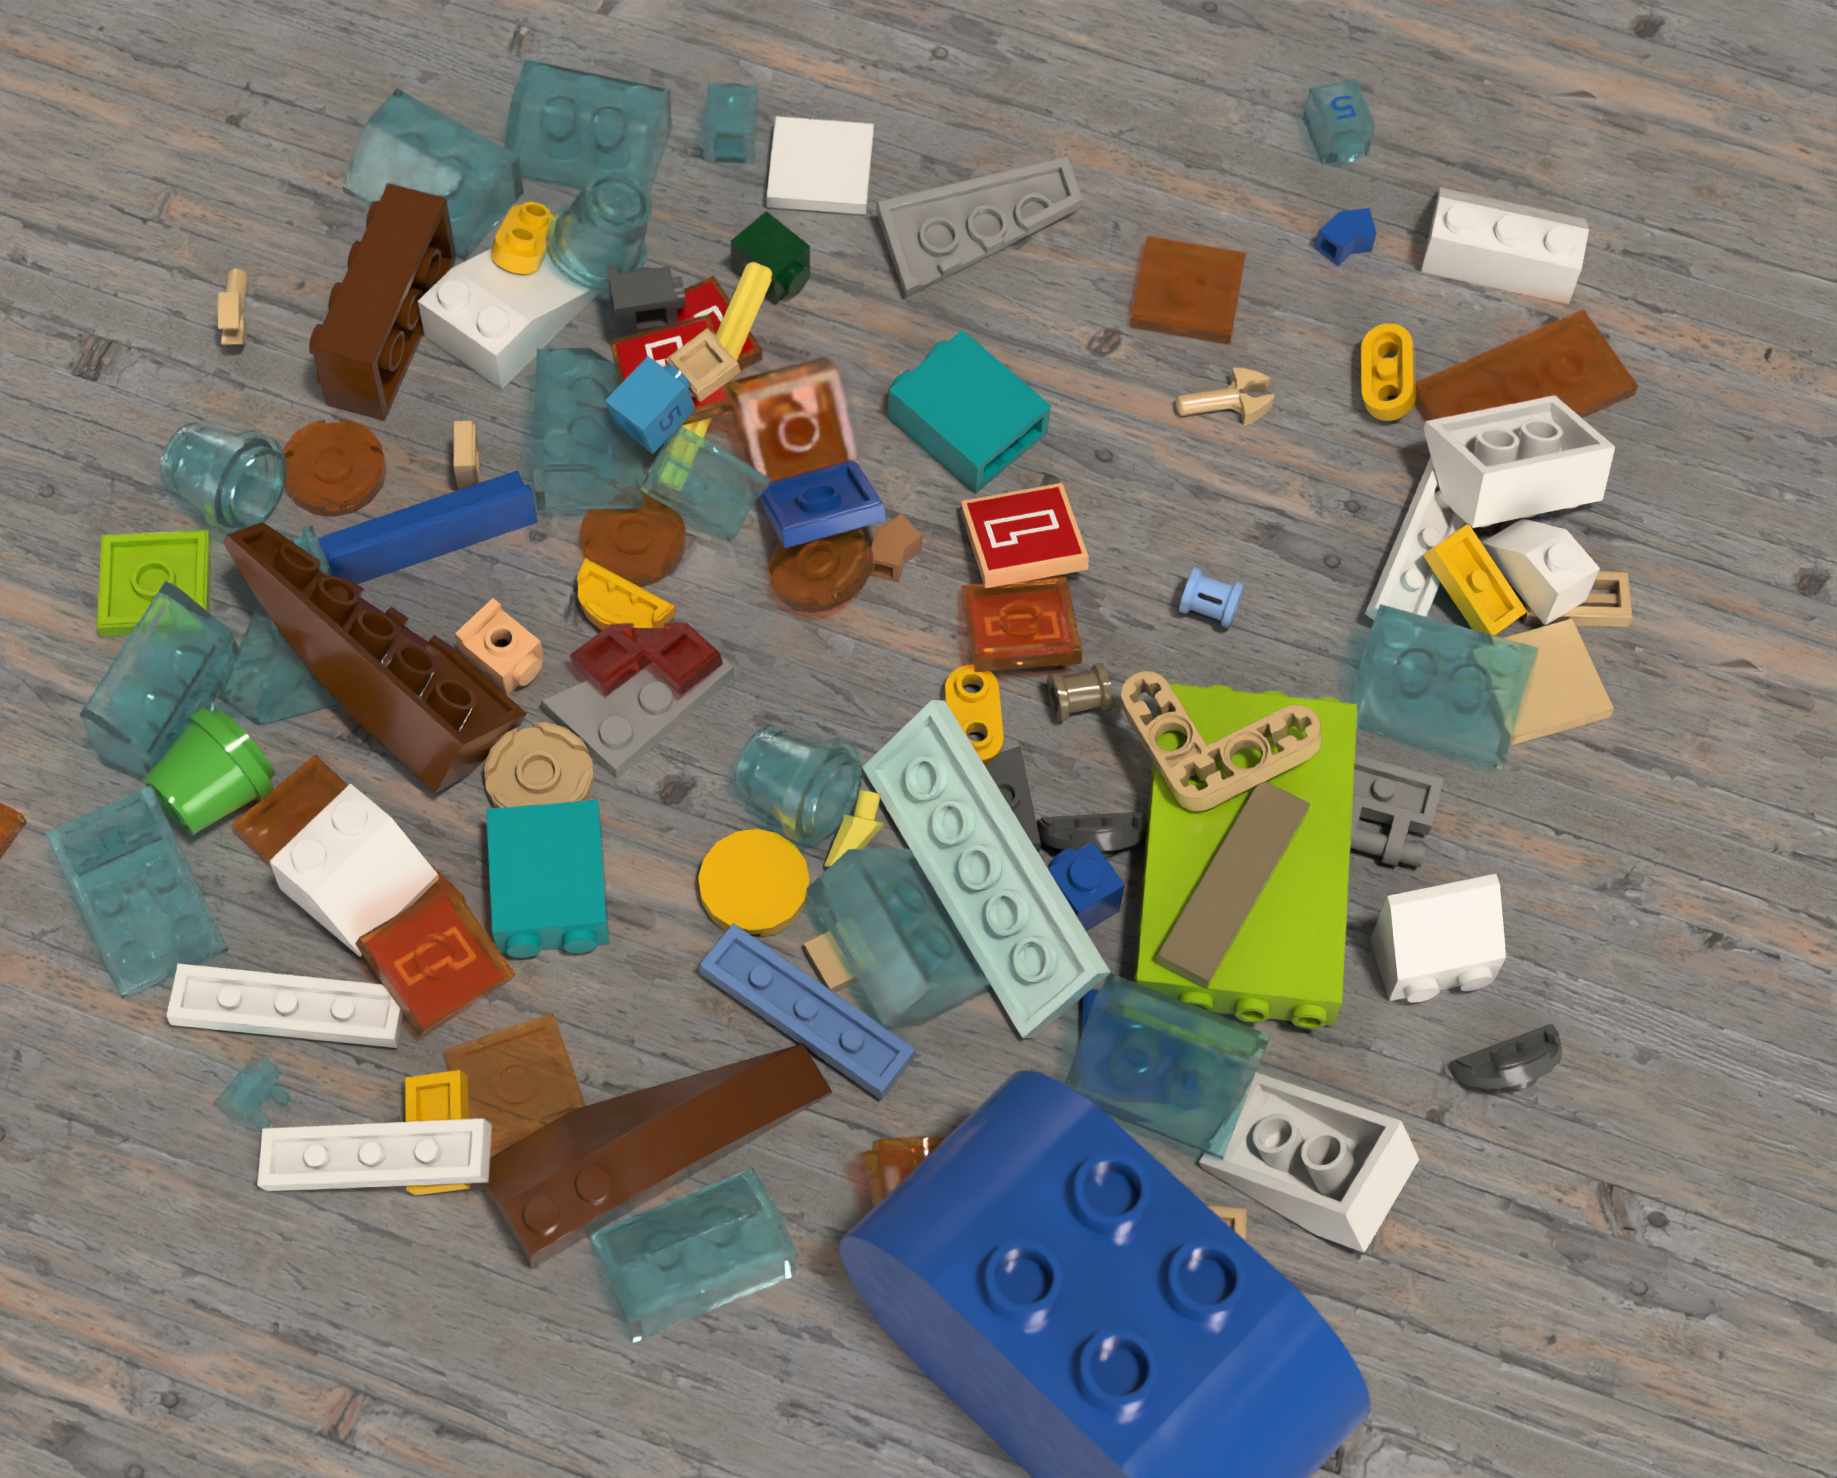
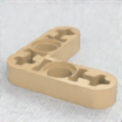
M1142 671L1129 677L1122 686L1121 698L1126 717L1176 801L1190 811L1210 809L1310 759L1317 754L1322 744V731L1318 715L1312 709L1303 705H1291L1207 746L1168 681L1162 675L1151 671ZM1147 692L1151 698L1155 697L1160 714L1155 719L1152 718L1151 711L1146 703L1138 700L1140 694ZM1295 726L1298 731H1305L1306 738L1298 741L1293 735L1287 736V729ZM1167 731H1180L1187 736L1186 743L1178 750L1166 751L1157 745L1159 737ZM1268 737L1272 738L1273 747L1276 745L1278 747V753L1275 755L1271 752L1269 741L1266 739ZM1243 748H1254L1263 755L1261 761L1256 766L1248 769L1235 766L1231 759L1238 750ZM1220 761L1227 777L1224 780L1222 779L1221 771L1216 770L1215 763ZM1197 775L1201 781L1206 780L1207 787L1198 791L1194 785H1189L1188 779Z

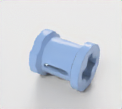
M1194 567L1187 581L1179 612L1187 614L1191 610L1220 620L1221 627L1229 629L1237 612L1245 584L1237 581L1234 585H1230L1204 576L1202 569ZM1201 593L1218 598L1223 603L1203 597Z

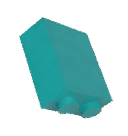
M961 330L948 342L946 340L938 342L929 351L926 359L911 372L905 370L900 373L891 383L888 390V418L974 494L978 493L1048 433L1051 405L964 330Z
M598 800L486 809L492 933L497 954L507 953L515 958H528L539 954L541 950L564 949L571 953H585L596 949L599 945H610L602 823Z

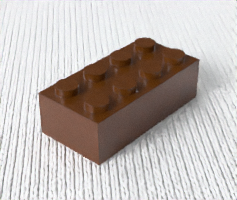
M387 183L380 201L375 200L370 205L366 219L367 229L361 242L355 241L348 256V271L342 283L336 282L329 297V312L323 325L317 324L315 326L309 343L310 354L314 355L317 366V382L321 383L326 405L382 421L386 420L424 333L418 300L453 268L457 258L446 198Z

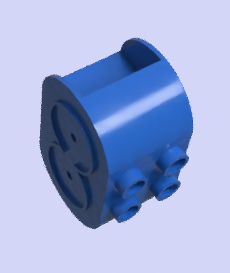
M1020 1070L1013 1073L841 1239L839 1244L841 1259L851 1282L866 1306L889 1336L935 1384L1032 1478H1311L1369 1416L1371 1410L1369 1391L1358 1366L1335 1331L1310 1301L1103 1110L1069 1086L1035 1071Z

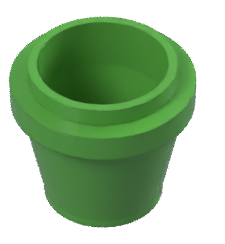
M199 707L186 718L188 726L147 776L142 779L144 785L159 805L183 830L192 836L252 800L262 802L274 791V786L270 779L275 776V771L268 759L247 733L232 718L218 708L210 712L203 707Z

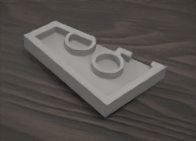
M695 633L541 700L542 710L559 726L566 727L581 738L589 754L618 779L734 677V666Z

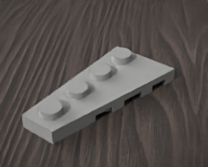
M1065 156L878 201L876 212L904 298L906 299L1079 210L1083 198L1069 158Z

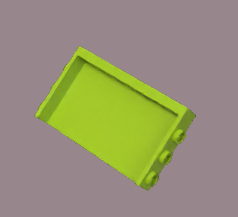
M1169 683L1207 746L1291 705H1303L1312 709L1318 715L1322 731V744L1317 754L1310 759L1266 780V782L1310 803L1309 811L1207 989L1157 964V956L1256 786L1210 809L1190 811L1176 801L1152 760L1133 999L1148 1001L1147 1005L1179 1008L1182 1013L1191 1016H1206L1214 1012L1232 1014L1242 1021L1252 1023L1276 1019L1292 1021L1295 1026L1305 1029H1318L1325 1025L1334 1026L1343 999L1358 704L1342 703L1340 700L1332 697L1306 699L1288 697L1286 694L1278 691L1252 693L1234 691L1232 688L1224 685L1198 687ZM1158 708L1156 710V717L1160 715ZM1295 726L1287 729V736L1293 735L1298 741L1306 738L1305 731L1300 732ZM1167 731L1159 737L1157 745L1166 751L1178 750L1186 743L1187 736L1180 731ZM1266 738L1269 741L1272 754H1277V745L1273 747L1272 738ZM1243 748L1233 755L1231 762L1239 768L1248 769L1256 766L1261 761L1263 755L1254 748ZM1222 762L1215 763L1216 770L1221 771L1222 779H1227ZM1197 775L1188 779L1189 785H1194L1198 791L1207 787L1206 780L1201 781Z

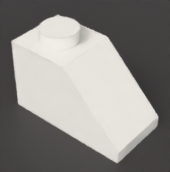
M1521 519L1482 542L1505 579L1544 625L1585 602L1600 570L1599 566L1566 529Z

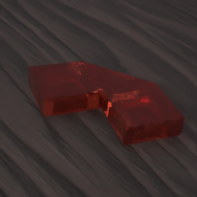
M687 622L664 623V628H635L633 623L611 624L570 654L573 666L605 696H608L648 665L682 696L723 665L720 652Z

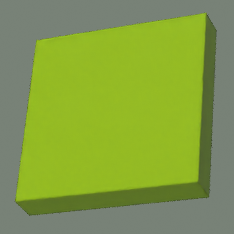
M209 530L101 535L97 630L100 637L209 632L212 538Z

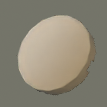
M548 722L532 723L533 727L521 730L517 727L506 732L491 747L484 764L486 792L494 808L589 800L594 787L593 762L583 740L566 727Z

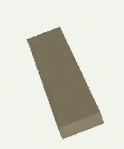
M1266 781L1255 787L1158 953L1157 964L1205 989L1208 988L1305 819L1310 803Z

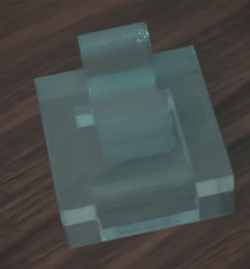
M266 1058L251 1059L213 1104L229 1118L246 1117L254 1127L264 1129L270 1128L273 1123L262 1114V1101L270 1096L281 1106H289L293 1100L286 1089L273 1085L283 1073Z

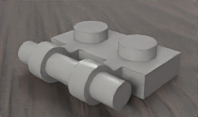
M1355 754L1350 849L1381 856L1382 863L1397 867L1399 862L1420 868L1426 846L1408 842L1405 839L1408 830L1429 835L1444 779ZM1359 817L1391 825L1388 836L1357 827Z

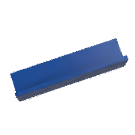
M516 470L317 538L330 575L342 579L347 577L356 584H360L537 523L532 489L530 485H524L519 471Z

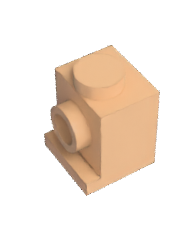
M494 598L455 633L459 654L507 696L519 685L525 686L529 684L541 670L542 663L544 662L541 641L504 612L501 604Z

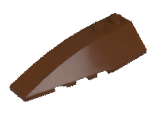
M261 522L226 536L223 544L252 592L286 641L320 683L358 723L375 737L381 746L390 750L414 772L420 781L428 784L435 792L469 776L488 757L491 747L506 732L515 729L524 720L527 713L448 643L435 635L428 642L405 627L409 618L393 607H390L384 613L360 596L364 588L347 577L342 579L337 576L324 574L318 570L321 560L265 523Z
M802 1043L576 1108L490 1157L488 1182H482L481 1184L528 1265L533 1269L832 1094V1090Z

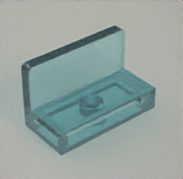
M679 426L659 449L639 490L724 540L731 542L738 535L753 502L767 489L771 479L689 429Z

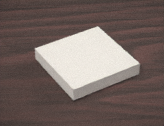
M776 116L767 188V207L866 215L874 124Z

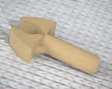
M232 269L227 276L225 292H218V329H223L221 345L244 344L247 340L244 307L248 275L242 269Z
M1233 368L1230 378L1231 385L1228 388L1179 395L1176 399V409L1181 416L1231 408L1241 414L1243 426H1246L1263 417L1272 408L1275 394L1262 395L1257 398L1247 395L1246 393L1268 390L1271 378L1254 370Z

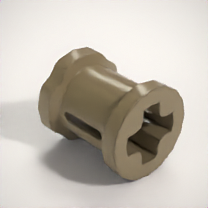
M1103 663L1093 664L1090 671L1061 676L1058 672L1048 674L1049 699L1053 713L1058 721L1067 720L1069 713L1097 707L1103 712L1112 709V687Z

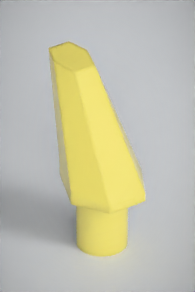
M859 789L854 816L844 814L842 824L824 866L846 868L881 830L884 823L875 821L881 794Z

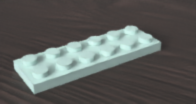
M931 700L862 768L876 792L881 794L880 799L1023 1039L1034 1038L1111 972L946 701Z

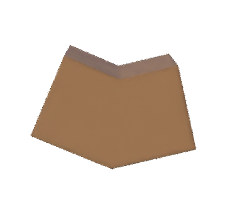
M902 513L876 530L868 555L867 575L899 582L904 564L921 553L922 535Z

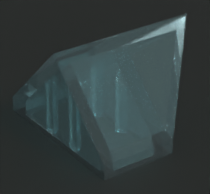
M257 605L218 699L257 726L341 705L320 683L286 641L263 606Z

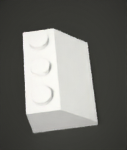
M1440 187L1421 272L1569 305L1582 270L1589 227L1586 219Z
M1555 395L1425 421L1424 426L1425 437L1443 501L1467 524L1469 523L1472 528L1488 527L1499 522L1518 518H1530L1536 514L1564 508L1572 509L1579 505L1603 500L1615 446Z

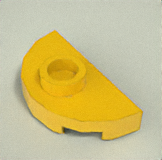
M584 559L577 574L578 600L587 619L600 630L619 637L645 636L662 629L676 616V608L673 604L589 559Z

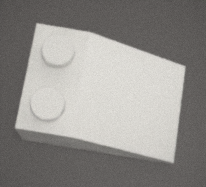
M491 249L451 268L418 300L424 336L502 390L602 290L600 283L552 250H549L539 270L531 274L512 273L499 267L491 258Z
M1255 1072L1203 1154L1199 1164L1202 1169L1311 1233L1365 1253L1418 1163L1419 1157L1401 1120Z

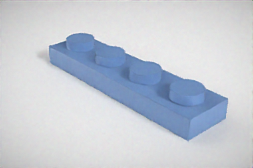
M734 923L699 964V973L798 1043H803L808 1050L880 1100L886 1096L915 1058L916 1049Z

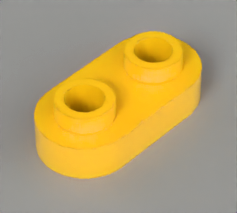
M525 202L513 206L495 235L490 253L492 260L499 267L512 273L531 274L538 271L553 244L558 227L557 219L546 206L537 202Z
M1393 323L1374 327L1365 335L1361 344L1362 397L1368 413L1382 421H1393L1404 417L1411 411L1416 400L1415 349L1412 337L1403 326ZM1389 353H1396V354H1397V355H1396L1395 357H1393V358H1384V359H1383V357H1384L1386 354H1389ZM1389 396H1397V398L1391 401H1383Z
M964 665L955 669L947 678L944 700L966 736L972 732H979L986 737L979 742L970 739L969 741L983 764L987 765L1002 752L1004 735L999 684L994 674L988 669H979V665ZM968 684H975L981 690L977 693H969L963 687Z

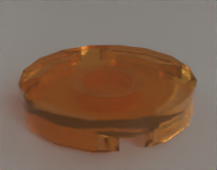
M339 419L340 423L331 422L326 424L325 420L312 422L294 433L283 448L280 459L282 463L280 472L286 493L298 507L314 515L337 517L354 513L373 501L384 485L387 467L381 443L370 429L352 420Z
M625 488L615 491V496L608 497L604 501L602 497L590 507L582 520L580 534L581 549L585 558L639 587H644L660 582L675 571L685 553L686 527L682 516L680 517V514L675 510V506L667 497L649 489Z
M861 528L784 548L781 541H779L769 559L770 582L779 599L793 610L807 613L832 610L849 601L864 587L873 570V551Z

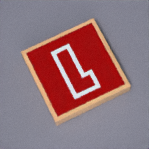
M1063 483L961 501V516L985 588L1088 570L1089 556Z

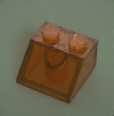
M821 357L726 383L737 434L757 487H759L758 485L851 460L856 461L859 465L839 370L827 358Z

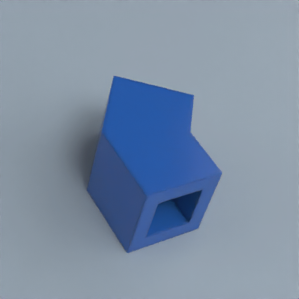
M1370 208L1339 211L1319 229L1315 249L1337 266L1351 254L1372 252L1377 233Z

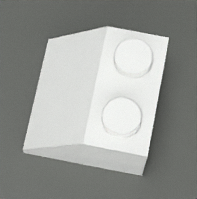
M351 783L269 861L279 889L359 957L366 951L363 945L384 934L439 880L437 872L396 822Z
M1497 874L1387 896L1370 938V944L1389 1001L1407 998L1408 1002H1422L1439 994L1440 990L1460 986L1462 991H1474L1490 985L1496 979L1506 959L1500 883Z

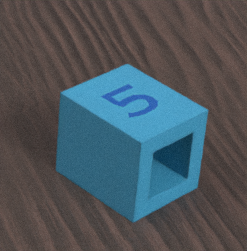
M649 356L605 400L615 425L652 454L696 410L688 391L691 387L688 379L671 364H667L663 368Z

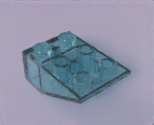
M152 786L45 833L122 999L174 976L178 964L198 965L228 951L226 943Z

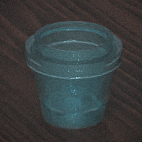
M604 172L591 178L572 203L563 206L555 213L545 236L546 249L556 268L574 283L597 291H609L608 266L617 265L618 274L633 272L638 268H642L647 257L645 238L649 218L652 213V202L649 194L641 184L624 174Z
M195 422L188 423L178 429L170 438L161 459L160 472L164 484L204 513L205 519L213 528L226 534H231L264 522L277 507L285 488L286 464L281 445L274 438L255 430L239 433Z
M766 725L756 731L744 746L736 764L734 785L738 792L744 794L779 822L787 837L802 845L809 846L829 838L840 828L844 814H850L858 798L863 772L856 747L839 738L833 737L822 740L776 728L772 725Z

